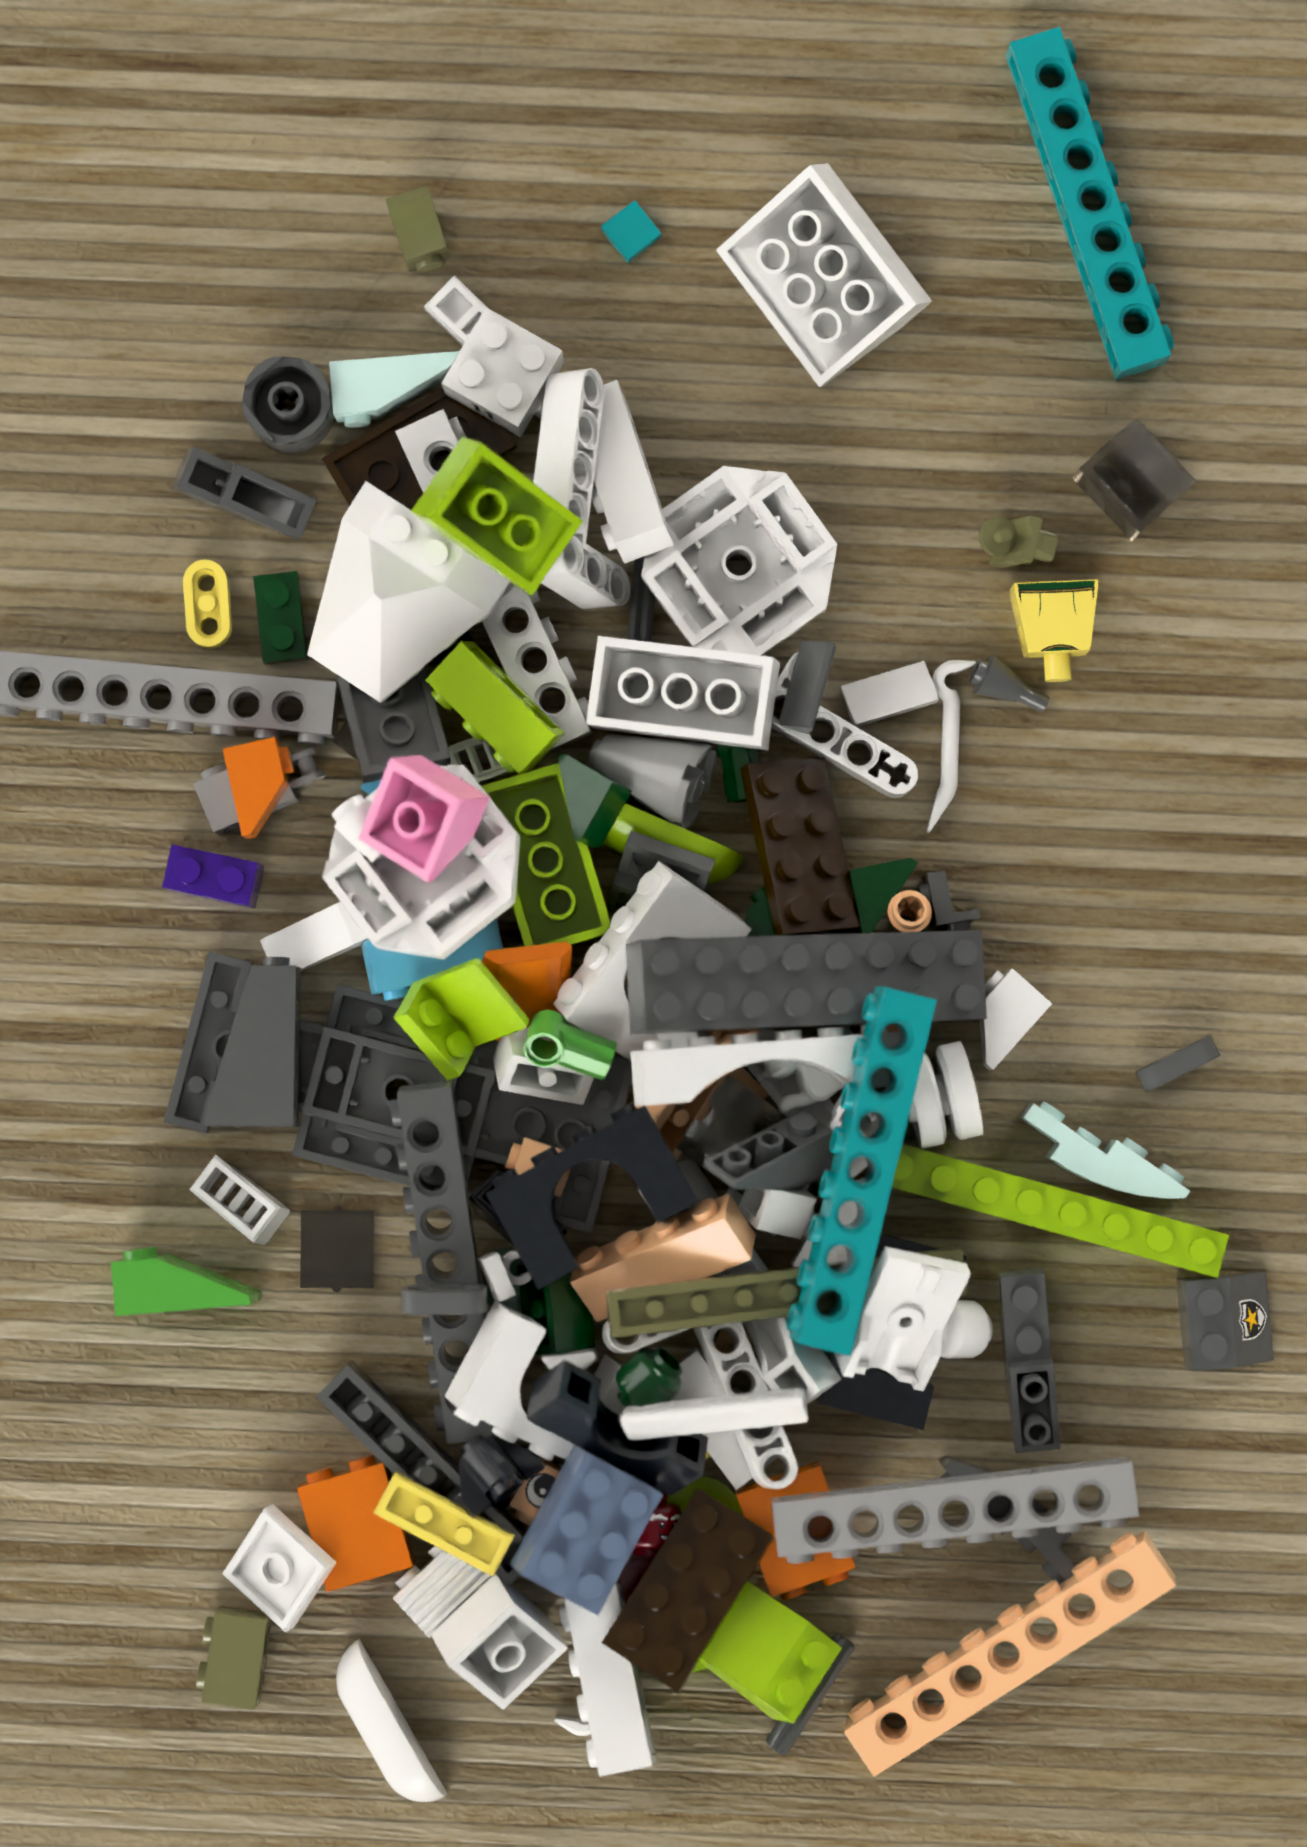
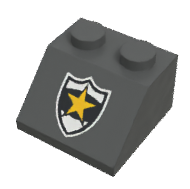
M1265 1271L1218 1275V1278L1212 1276L1176 1278L1184 1367L1192 1371L1242 1367L1274 1360Z

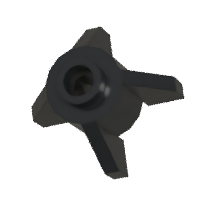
M478 1435L467 1442L460 1451L463 1455L458 1463L462 1506L472 1519L491 1506L488 1498H491L503 1510L509 1506L510 1496L523 1484V1480L518 1474L520 1473L527 1481L542 1471L545 1465L535 1453L526 1448L495 1436H489L484 1439L482 1435Z

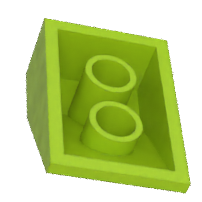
M465 437L459 440L411 510L413 514L444 537L531 596L583 522V520L485 445Z
M747 1582L699 1662L770 1718L794 1724L842 1647L809 1621L750 1582Z

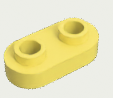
M199 560L187 568L183 577L186 629L189 637L198 646L206 649H215L225 644L232 632L229 579L223 568L216 562ZM205 577H212L215 580V585L210 591H202L200 589V582ZM215 620L218 623L217 631L211 635L205 634L203 632L205 622Z

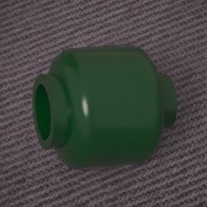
M648 1347L641 1348L616 1373V1383L620 1390L617 1393V1398L625 1408L631 1405L642 1407L649 1404L669 1402L681 1390L682 1380L680 1375L682 1374V1368L677 1360L661 1347H657L655 1350Z

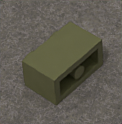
M220 1606L214 1612V1618H206L203 1644L210 1645L207 1662H200L196 1688L203 1689L201 1703L256 1709L261 1700L272 1622L264 1612Z

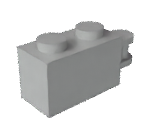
M308 748L291 755L293 765L297 764L302 777L291 781L288 775L290 785L272 813L300 802L295 790L325 777L324 771L317 769L313 756L316 755L314 748ZM220 764L201 773L202 780L193 783L212 831L220 836L239 828L226 765Z

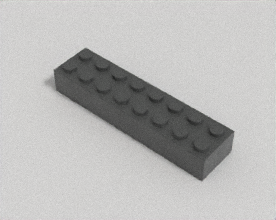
M982 930L649 939L626 944L630 1035L866 1025L867 1020L862 1019V1009L868 993H874L875 986L888 987L936 999L937 1003L932 1023L971 1022L987 1019Z

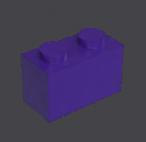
M171 844L162 888L172 892L255 909L265 866L258 862Z

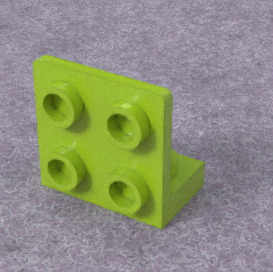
M477 958L413 982L394 1016V1019L447 1081L461 1076L476 1046L523 1030L530 1021L481 960Z

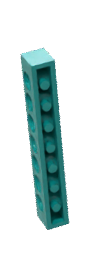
M1060 26L1010 42L1005 57L1115 381L1165 365L1171 356L1170 350L1174 349L1173 337L1168 325H1161L1156 310L1160 308L1156 287L1153 283L1147 284L1142 269L1146 267L1142 246L1139 242L1133 243L1128 228L1132 226L1130 210L1125 201L1119 202L1115 186H1118L1115 166L1111 160L1105 161L1101 146L1104 145L1101 125L1098 120H1091L1087 105L1091 102L1087 84L1084 79H1077L1073 67L1077 63L1073 43L1070 38L1064 40ZM1046 73L1053 74L1059 78L1061 85L1056 88H1048L1042 84L1039 77ZM1058 114H1066L1073 119L1075 126L1070 129L1060 128L1054 122L1053 117ZM1073 154L1081 155L1087 160L1089 167L1084 170L1074 169L1068 163L1067 157ZM1085 195L1096 196L1102 203V209L1097 211L1088 210L1082 204L1081 197ZM1101 235L1109 236L1114 240L1116 250L1112 252L1100 250L1095 243V238ZM1113 276L1125 278L1130 285V291L1126 293L1114 291L1109 284V278ZM1126 317L1138 318L1144 326V332L1140 334L1128 332L1123 325V319Z
M875 986L874 993H868L862 1009V1019L867 1020L863 1038L858 1037L856 1039L851 1055V1063L856 1065L852 1082H846L841 1095L840 1107L845 1109L841 1127L836 1126L830 1140V1152L834 1153L830 1171L825 1170L820 1181L819 1196L823 1197L820 1214H815L812 1217L809 1226L808 1241L813 1242L809 1260L803 1259L798 1271L797 1285L802 1286L798 1304L793 1303L787 1316L786 1328L791 1331L789 1338L798 1344L851 1356L937 1003L936 999L882 986ZM894 1023L899 1028L900 1040L896 1046L888 1049L883 1044L882 1032L887 1025ZM883 1067L887 1070L890 1080L887 1088L877 1093L872 1088L871 1077L877 1069ZM874 1112L879 1120L878 1129L873 1135L865 1137L860 1129L861 1119L865 1114ZM863 1156L868 1163L867 1174L862 1179L854 1181L849 1173L850 1164L855 1158ZM854 1201L857 1206V1216L850 1224L842 1225L838 1217L839 1209L845 1202ZM843 1245L847 1253L846 1261L841 1267L831 1269L827 1261L828 1254L832 1248ZM826 1290H833L836 1296L834 1307L826 1313H820L817 1309L819 1295Z

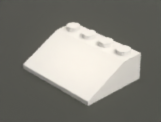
M829 164L809 165L716 249L819 387L826 385L900 330L932 302Z

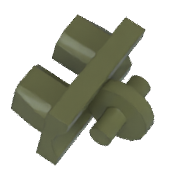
M1030 515L1013 520H1007L1003 517L989 519L982 524L978 539L982 549L992 556L989 565L1005 568L1020 564L1034 565L1036 560L1043 562L1052 561L1055 555L1058 535L1040 530L1043 519Z

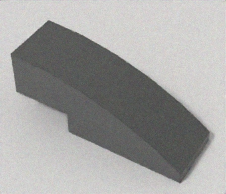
M194 446L187 449L171 488L221 511L296 540L301 539L316 503V499L239 464L233 465Z

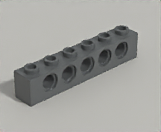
M352 1360L316 1398L393 1473L397 1471L462 1506L458 1463ZM488 1498L491 1506L479 1515L515 1534L495 1572L501 1580L510 1586L520 1575L510 1565V1562L527 1531L504 1509L501 1510L491 1498Z

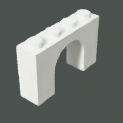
M658 861L652 870L642 876L638 883L637 891L626 906L621 907L614 914L609 929L600 941L588 949L584 962L575 975L563 983L553 1004L567 1021L581 1030L617 1042L615 1051L631 1061V1051H644V1041L659 1039L657 1034L630 1035L629 1000L626 998L624 990V978L627 970L626 944L639 940L679 937L683 939L746 937L751 928L736 913Z
M495 1300L444 1397L456 1407L454 1414L462 1420L478 1426L480 1420L493 1425L491 1432L508 1442L515 1444L519 1437L530 1443L528 1447L530 1451L544 1459L552 1461L553 1457L557 1455L566 1460L574 1444L527 1420V1415L523 1410L520 1399V1386L523 1375L547 1330L534 1319ZM605 1354L594 1376L601 1379L599 1398L607 1408L621 1416L625 1407L617 1398V1393L620 1390L616 1383V1373L624 1363Z

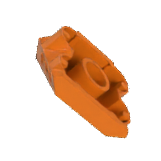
M568 942L488 950L485 952L484 959L481 962L530 1021L540 1011L552 1010L560 1013L553 1003L557 999L559 989L563 983L571 978L572 946Z

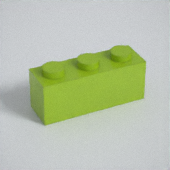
M461 641L426 679L434 688L431 692L434 699L447 710L451 711L454 708L465 719L462 723L465 730L480 742L485 739L496 750L493 756L497 762L511 773L515 770L519 774L531 771L566 734L473 641Z

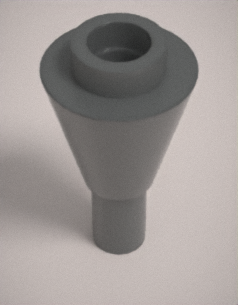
M991 654L986 660L980 658L973 667L969 677V682L974 684L973 694L1013 702L1019 701L1040 712L1045 710L1050 699L1049 696L1027 686L1026 682L994 654Z

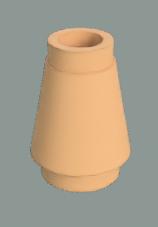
M906 890L899 892L891 899L888 905V917L895 933L919 932L931 920L932 908L930 902L917 891ZM902 916L910 917L913 922H910V920H909V921H905V920H903L901 917H902Z

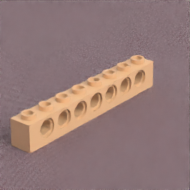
M1145 1530L1136 1536L1132 1532L1121 1536L1110 1545L1109 1548L1112 1551L1099 1560H1096L1094 1556L1083 1560L1072 1569L1074 1575L1061 1584L1057 1580L1047 1583L1035 1592L1036 1600L1021 1608L1019 1604L1009 1607L996 1618L999 1622L985 1632L982 1628L973 1630L959 1641L961 1647L949 1655H946L944 1651L935 1654L922 1665L924 1671L911 1679L907 1675L899 1677L885 1688L887 1694L872 1703L870 1698L855 1705L848 1712L850 1718L846 1721L844 1733L873 1777L1176 1587L1174 1573ZM1122 1569L1127 1571L1133 1579L1125 1587H1115L1109 1583L1107 1576L1114 1570ZM1083 1593L1089 1595L1094 1600V1605L1087 1611H1078L1070 1605L1069 1600L1074 1595ZM1045 1617L1051 1619L1057 1628L1051 1634L1041 1635L1033 1629L1031 1624L1036 1619ZM1008 1641L1016 1645L1019 1653L1013 1658L1006 1659L1000 1657L994 1647L1000 1642ZM971 1665L976 1667L982 1676L977 1681L966 1682L959 1677L957 1670L962 1666ZM926 1689H935L942 1694L944 1701L939 1705H928L921 1699L920 1693ZM888 1713H898L905 1718L907 1724L900 1729H893L886 1725L883 1717Z

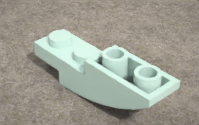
M1044 1101L1040 1107L1034 1103H1029L1019 1117L1054 1142L1045 1158L1089 1182L1129 1194L1155 1198H1186L1190 1190L1181 1185L1185 1178L1165 1163H1162L1159 1169L1144 1159L1148 1151L1127 1137L1123 1143L1111 1139L1105 1149L1101 1151L1098 1148L1102 1142L1100 1139L1082 1127H1079L1076 1132L1061 1123L1065 1115Z

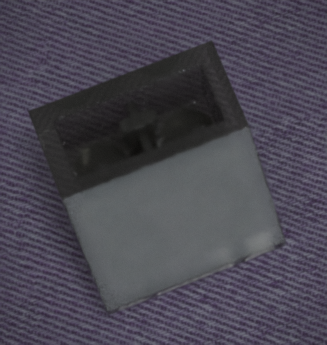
M1137 418L1099 449L1078 469L1072 478L1132 542L1197 482Z

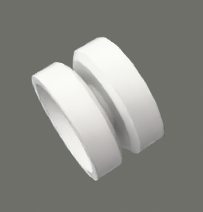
M961 1041L937 1046L935 1051L936 1075H934L928 1056L924 1053L909 1114V1121L913 1125L920 1149L944 1144L947 1137L944 1115H947L952 1132L959 1140L983 1135L982 1117L976 1087Z

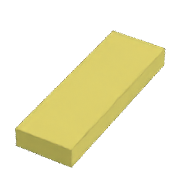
M397 1471L392 1476L374 1511V1514L492 1577L515 1536L512 1532L480 1515L472 1519L463 1506Z

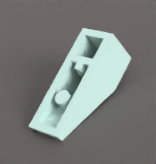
M460 351L330 361L332 407L337 423L344 422V426L348 428H361L371 425L370 420L382 419L442 383Z

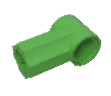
M544 1010L536 1013L530 1021L524 1044V1053L526 1058L536 1066L546 1068L558 1064L603 1080L610 1068L617 1042L570 1026L564 1016L557 1011ZM545 1036V1037H549V1038H551V1039H553V1040H552V1041H547V1040H544V1039H542V1038H540V1037Z

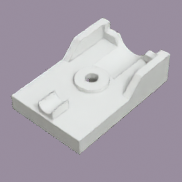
M885 1247L868 1282L851 1356L835 1353L842 1375L853 1378L855 1373L864 1375L866 1369L878 1368L892 1374L899 1382L912 1384L914 1390L924 1391L941 1357L943 1330L971 1275L967 1264Z

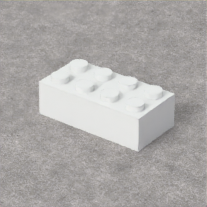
M598 636L586 725L600 730L768 751L780 662L774 657Z

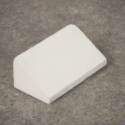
M925 661L841 686L852 725L856 727L932 705L939 700Z
M595 1346L593 1348L559 1354H543L541 1359L549 1370L564 1359L585 1370L597 1361L599 1350Z

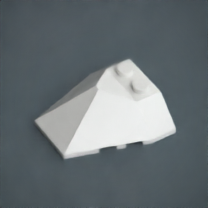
M365 481L341 520L307 655L382 703L423 670L424 666L444 649L447 650L456 643L457 639L466 631L489 616L510 584V581L444 537L413 514L410 509Z

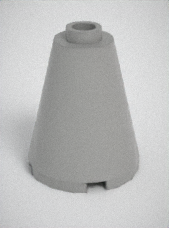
M607 734L602 741H595L590 752L589 764L632 790L629 797L670 823L688 829L693 825L703 807L695 803L702 792H709L715 770L716 751L711 750L714 746L704 742Z

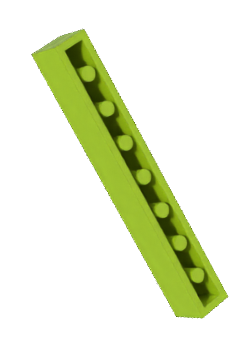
M904 1144L901 1147L892 1188L1218 1278L1229 1238L1228 1234Z

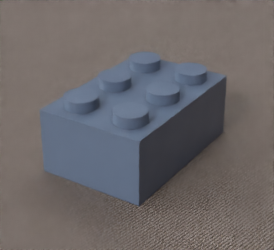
M574 1445L515 1552L510 1565L520 1575L598 1616L661 1500L663 1493L646 1482Z

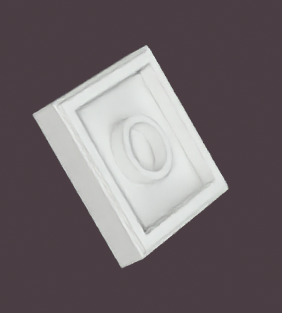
M272 1504L264 1508L222 1574L284 1632H287L295 1627L337 1562Z

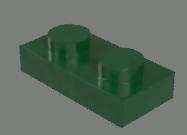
M292 571L253 576L263 663L267 665L308 660L298 572Z

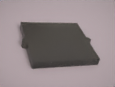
M335 1206L333 1210H301L300 1288H332L334 1292H339L342 1288H374V1210H342L340 1206Z

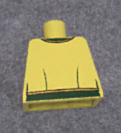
M1098 579L1014 583L1009 590L1010 600L1024 658H1044L1045 682L1070 681V657L1084 656L1091 648Z

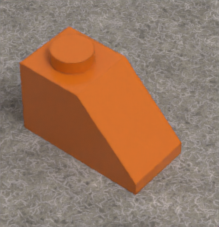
M276 737L222 749L241 835L246 839L257 837L290 785L287 773L294 772L289 747H281L280 741Z

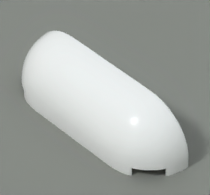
M360 1638L357 1639L346 1649L340 1659L336 1673L337 1691L386 1781L399 1795L412 1801L431 1802L447 1796L444 1786Z

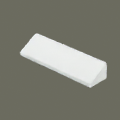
M801 1387L660 1402L642 1407L631 1405L624 1409L620 1420L628 1439L642 1440L807 1422L808 1412L805 1389Z

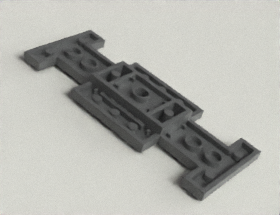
M209 951L166 1111L165 1123L209 1133L211 1126H204V1115L251 965L254 964L253 962ZM337 984L326 1027L300 1020L299 1112L303 1113L292 1156L410 1186L408 1170L400 1171L397 1144L404 1143L402 1126L394 1127L387 1087L395 1079H404L410 1085L445 1081L446 1078L423 1052L410 1049L421 1050L394 1019L402 1001L397 999L385 1001L384 996L371 995V993ZM495 1039L476 1046L461 1076L451 1079L454 1086L467 1185L475 1157L506 1165L513 1143L522 1145L524 1137H529L565 1150L574 1145L570 1136L594 1124L597 1131L612 1124L613 1121L610 1114L624 1107L632 1080L631 1061L613 1056L606 1077L603 1080L593 1079L583 1105L499 1090L493 1063V1056L499 1041ZM379 1040H383V1041L395 1043V1044H398V1045H394V1044L382 1042V1041H379ZM421 1121L414 1127L415 1134L423 1141H432L439 1136L438 1127L430 1121ZM589 1160L578 1163L571 1168L563 1195L561 1197L555 1196L553 1204L555 1219L562 1226L592 1233L610 1162ZM428 1165L420 1171L422 1179L431 1185L440 1184L446 1178L444 1171L436 1165Z

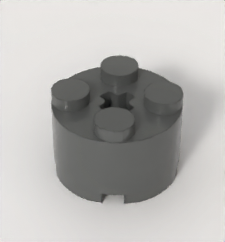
M272 357L257 365L247 377L242 401L243 412L254 433L265 445L289 455L309 450L327 436L335 420L332 394L324 376L312 363L300 358ZM288 398L292 403L295 402L296 408L289 411L283 408L281 402Z

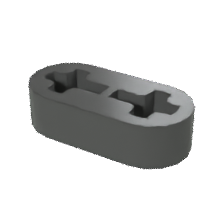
M1211 1035L1150 1063L1137 1070L1136 1074L1145 1092L1221 1055Z
M471 1283L407 1285L401 1288V1311L412 1315H468L483 1313L487 1311V1287Z

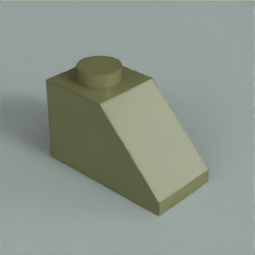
M426 185L385 199L408 271L417 269L418 272L423 273L442 266V260L450 257L428 186Z

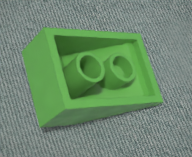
M157 1247L134 1248L123 1251V1259L111 1262L115 1316L251 1305L261 1300V1290L174 1255H158Z

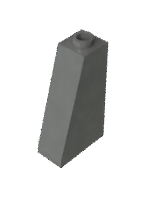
M263 957V965H251L204 1115V1126L298 1127L301 967L290 966V957Z

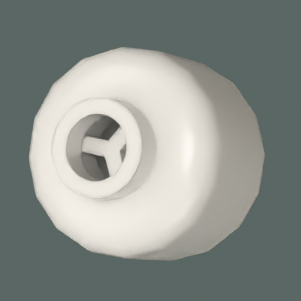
M958 1300L943 1330L941 1357L950 1359L974 1358L983 1353L993 1334L992 1321L983 1306L976 1301Z

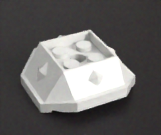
M722 466L662 509L674 546L645 556L641 578L691 647L763 656L826 611L837 543L785 472H766L748 468ZM741 555L749 560L751 569L748 573L737 576L728 571L726 562L733 556Z
M464 765L440 766L487 795ZM378 788L368 795L365 801L373 803ZM490 798L473 839L433 881L427 882L387 856L381 861L372 864L367 857L335 828L331 841L329 860L326 861L322 878L377 949L445 959L515 904L520 836Z

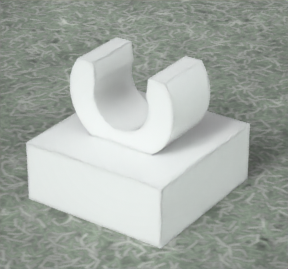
M517 1250L505 1253L502 1258L499 1253L494 1251L477 1258L492 1296L498 1302L516 1295L512 1284L523 1285L532 1278L529 1272L522 1273L519 1276H513L510 1273V1263L520 1258Z

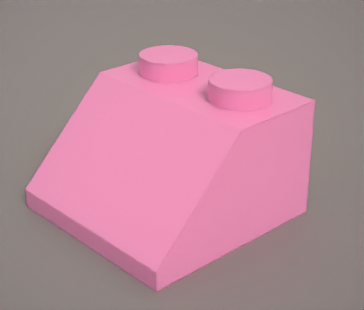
M422 755L390 758L358 839L423 880L431 882L473 839L490 796Z

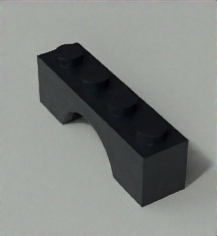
M565 1359L533 1381L527 1420L670 1496L703 1476L708 1437L700 1433L642 1440L628 1439L621 1425L620 1415L607 1408L599 1398L601 1379Z

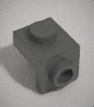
M945 870L927 873L923 876L924 884L918 885V892L924 895L930 902L932 908V928L944 926V931L970 930V921L980 918L979 909L953 913Z

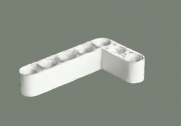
M593 368L554 373L548 377L545 387L533 480L534 484L583 520L541 582V584L582 609L622 606L627 603L630 596V581L627 572L621 566L586 544L604 401L603 380L597 370Z
M608 1319L603 1326L602 1338L609 1350L618 1354H626L687 1329L635 1335L632 1344L622 1345L610 1336ZM741 1322L693 1328L720 1396L735 1395L730 1387V1379L736 1371L743 1372L749 1377L751 1387L748 1393L768 1391ZM719 1329L728 1331L734 1339V1347L729 1354H722L714 1347L713 1338ZM782 1425L768 1426L767 1432L760 1439L751 1436L747 1429L734 1430L750 1473L758 1485L767 1489H779L793 1482L798 1470L797 1461ZM772 1455L780 1458L784 1465V1473L777 1481H771L764 1473V1463Z

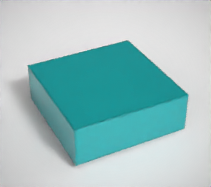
M635 200L601 226L603 234L627 264L662 238V233Z

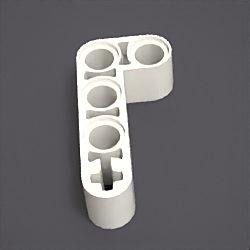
M798 652L789 659L778 678L775 701L786 698ZM822 706L819 707L815 722L823 721L831 726L833 738L826 743L815 742L810 734L780 726L779 720L773 716L771 727L773 730L820 758H825V761L887 797L901 798L907 795L916 785L918 769L909 757ZM857 743L865 745L871 753L869 763L858 766L849 761L847 756L849 746ZM880 754L887 758L881 765L884 768L894 771L897 767H901L905 770L903 778L908 781L907 784L900 782L896 787L889 784L891 776L881 769L877 772L876 777L869 774L877 764Z

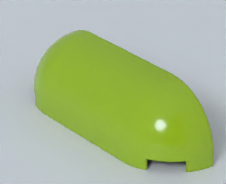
M625 804L602 844L611 850L623 854L631 831L715 859L707 885L721 882L730 877L739 869L745 859L744 856L728 847L628 804Z

